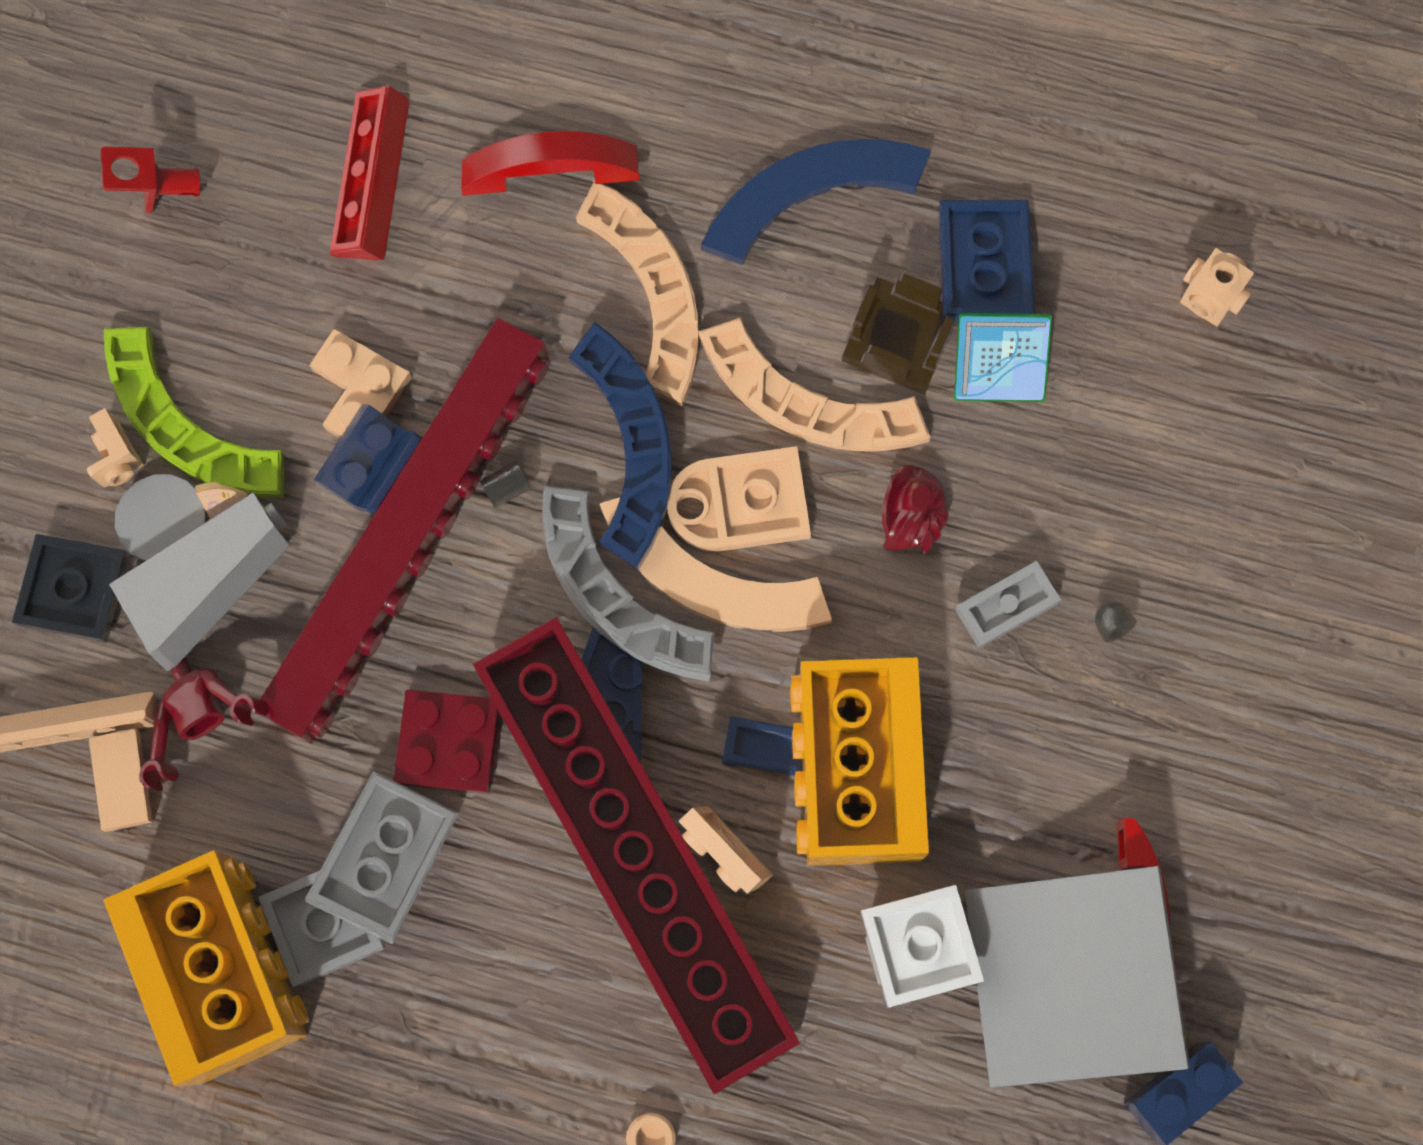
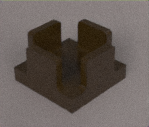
M900 273L896 284L877 277L874 285L869 286L855 317L851 337L842 355V361L925 395L955 327V318L946 316L944 323H942V302L940 299L943 290L905 273Z

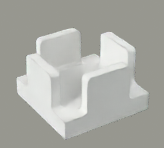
M956 885L861 910L867 933L865 937L878 985L881 984L887 1008L984 981Z

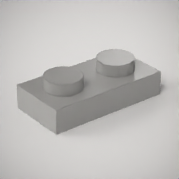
M1035 561L958 604L955 610L975 644L980 649L1058 605L1061 599L1038 561Z

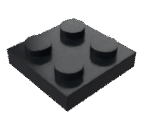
M36 534L12 623L20 627L107 643L118 599L109 584L126 573L130 554L122 549Z

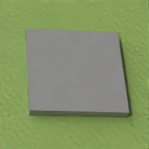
M1159 866L965 890L970 934L984 979L983 982L977 983L990 1088L1190 1069L1161 869Z

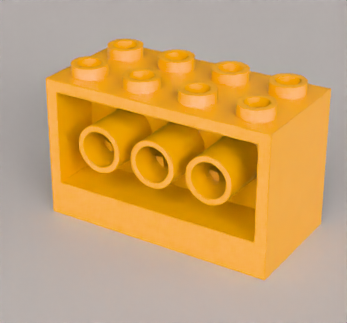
M918 657L801 661L799 675H791L790 684L791 712H800V723H793V759H802L803 771H795L794 778L795 807L804 806L805 820H797V855L806 854V866L921 862L928 855L929 847ZM843 710H853L854 714H858L860 717H857L856 722H847L845 718L840 717ZM846 756H854L863 765L859 766L858 771H850L841 762L845 761ZM849 803H856L858 808L864 809L865 814H862L858 821L851 820L850 815L844 814L843 810L847 808Z
M215 850L103 899L174 1086L201 1085L308 1036L304 1024L309 1022L307 1010L298 995L292 997L286 982L289 975L279 950L274 951L268 934L272 932L262 906H256L250 890L256 888L252 872L246 862L239 863L238 859ZM199 915H201L200 921L197 925V918ZM218 957V967L214 972V963ZM234 1002H236L237 1011L234 1018H232L231 1009Z

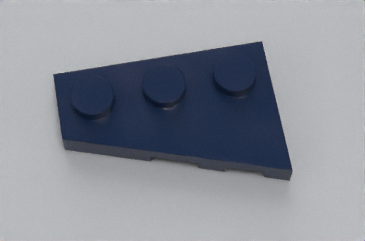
M593 627L581 660L641 763L642 661L615 646Z

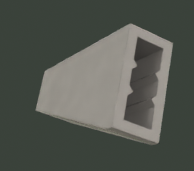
M254 493L109 584L149 655L167 672L174 668L290 546L280 531L287 524L272 503L264 507Z

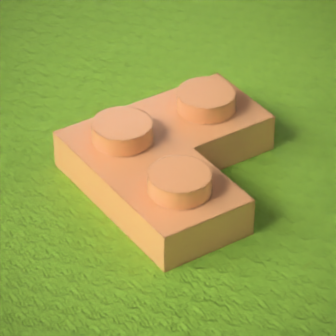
M333 329L309 365L313 372L345 390L322 424L325 430L341 438L362 404L371 405L387 417L412 379L410 372L335 329Z

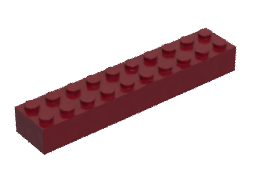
M558 618L551 619L473 663L472 665L713 1094L715 1095L799 1045V1039Z

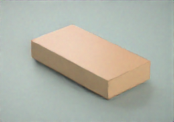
M130 729L89 738L101 830L109 832L152 823L148 788L143 786L139 780V773L144 765L140 731Z

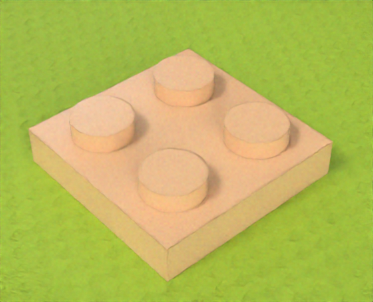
M709 806L693 807L679 820L687 830L682 835L685 841L699 855L703 856L707 852L720 865L716 870L717 874L733 891L737 892L741 888L748 894L761 888L773 876L767 867Z

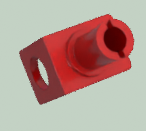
M104 146L100 150L103 189L105 191L143 192L145 213H152L154 201L159 198V195L199 197L200 174L198 168H158V164L155 163L154 148ZM118 159H129L137 165L138 174L130 180H123L114 175L111 165Z

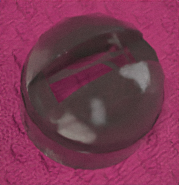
M1118 602L1102 604L1095 615L1096 628L1105 642H1112L1131 631L1137 623L1130 610Z

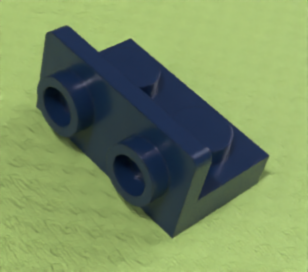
M362 404L314 478V481L356 510L373 514L380 507L392 484L415 451L421 436L414 431L402 429L371 405Z

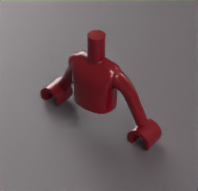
M185 656L171 669L175 682L165 691L163 699L158 706L153 725L150 761H147L142 766L139 773L141 784L149 789L161 792L163 790L160 781L161 777L171 782H175L179 777L176 767L164 763L168 729L172 718L181 739L195 740L212 732L224 721L225 716L218 698L230 706V714L235 721L249 726L254 724L251 719V711L266 716L270 712L268 703L247 694L237 695L220 680L217 673L212 669L197 668L191 671Z

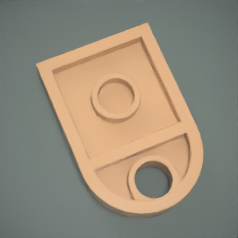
M797 446L700 460L684 468L671 484L667 507L671 526L686 544L696 549L707 552H719L811 538ZM686 498H696L701 501L704 510L695 519H685L677 511L679 503Z

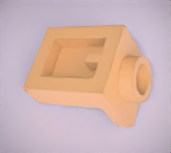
M104 408L89 417L97 431L91 435V438L104 458L89 466L86 470L90 477L102 487L117 486L131 479L134 471L144 466L120 421Z

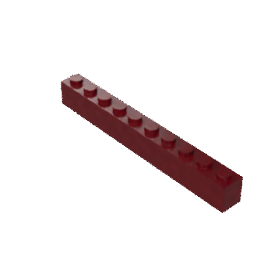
M497 317L260 699L266 701L270 709L269 714L262 717L309 744L313 743L316 736L321 738L326 734L335 717V714L332 712L333 708L341 696L347 697L354 689L359 679V673L356 672L365 656H373L379 648L384 637V633L381 630L389 617H396L403 609L408 599V593L405 591L414 576L419 578L427 570L432 559L430 550L438 537L445 538L452 529L456 520L454 511L462 498L469 499L476 490L480 480V476L477 475L486 459L492 461L498 454L503 443L501 435L509 422L515 423L522 415L527 403V399L524 398L532 384L539 385L549 369L550 361H548L549 357L543 341Z

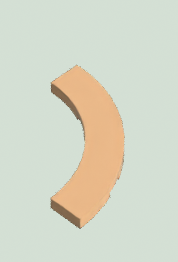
M594 180L576 216L577 223L594 231L614 246L630 263L639 277L646 292L653 319L652 351L645 375L650 384H652L657 397L683 407L691 387L699 343L698 315L688 273L677 250L665 232L659 229L635 202L605 184H595Z
M741 317L698 331V337L708 359L719 377L733 394L754 413L790 435L814 444L851 451L895 450L923 444L930 440L928 429L915 396L898 401L856 403V405L828 400V397L812 392L795 382L792 383L780 375L756 347Z
M620 497L600 503L608 526L615 514ZM661 527L650 553L638 570L651 586L672 602L691 613L730 627L787 632L811 629L832 623L818 577L787 583H761L732 577L696 560L683 550L663 527Z

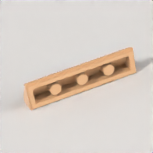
M145 692L0 717V753L91 738L130 729L138 730L153 727L157 712L156 695L154 692Z

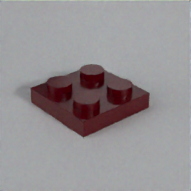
M405 690L393 781L403 786L489 794L499 711L493 700L487 697Z

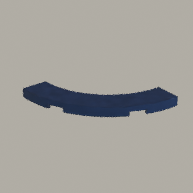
M857 139L817 145L796 152L775 162L755 175L732 196L712 222L701 243V250L743 265L753 245L780 213L793 204L797 205L814 196L829 192L831 188L858 184V187H882L915 195L930 158L931 150L889 140Z
M594 322L571 352L568 359L572 365L582 371L597 386L612 408L621 430L626 461L625 481L619 503L607 530L599 542L601 546L639 570L655 543L668 507L672 480L670 437L662 407L645 373L636 363L631 353L612 334Z

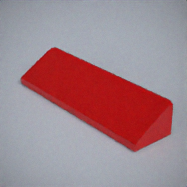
M390 85L356 92L329 253L334 257L373 261L384 260L409 108V99Z

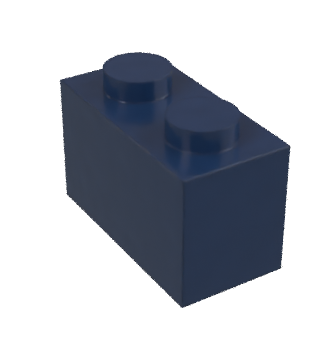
M1198 1042L1188 1050L1190 1069L1163 1071L1124 1102V1105L1155 1144H1170L1243 1084V1081L1211 1042Z

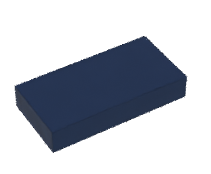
M730 716L722 764L795 776V771H803L802 759H793V727Z

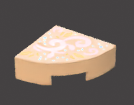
M209 482L195 486L196 494L210 519L249 495L242 489L240 491L230 486L219 485L218 482Z

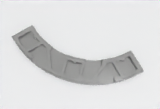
M544 486L542 522L548 556L560 584L581 615L601 635L636 659L669 673L709 682L715 632L685 626L658 613L654 615L635 602L633 596L618 582L609 568L606 569L598 554L590 524L589 491Z

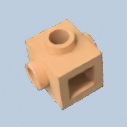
M1215 248L1207 261L1198 257L1185 275L1183 281L1190 285L1180 303L1191 309L1199 317L1218 327L1228 311L1237 315L1252 294V291L1247 289L1246 285L1254 272L1249 270L1245 262L1238 256L1231 253H1223Z

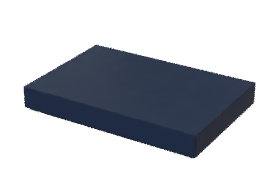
M939 200L941 289L943 290L941 295L942 323H944L946 316L955 318L954 325H958L959 313L1035 314L1029 200Z

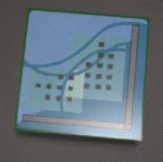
M959 313L954 401L1045 402L1052 315Z

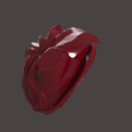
M914 465L902 466L898 468L891 478L882 506V525L886 536L883 547L886 550H903L904 548L920 546L922 548V555H926L930 552L933 543L941 536V530L949 518L946 494L939 480L924 468Z

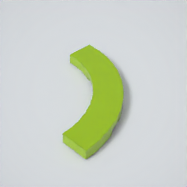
M149 327L104 328V351L108 373L123 406L122 408L139 434L158 454L174 467L200 482H218L219 485L230 486L240 491L242 489L249 495L254 493L258 498H284V454L281 450L247 448L225 440H219L203 431L180 411L169 396L156 365L153 349V332Z

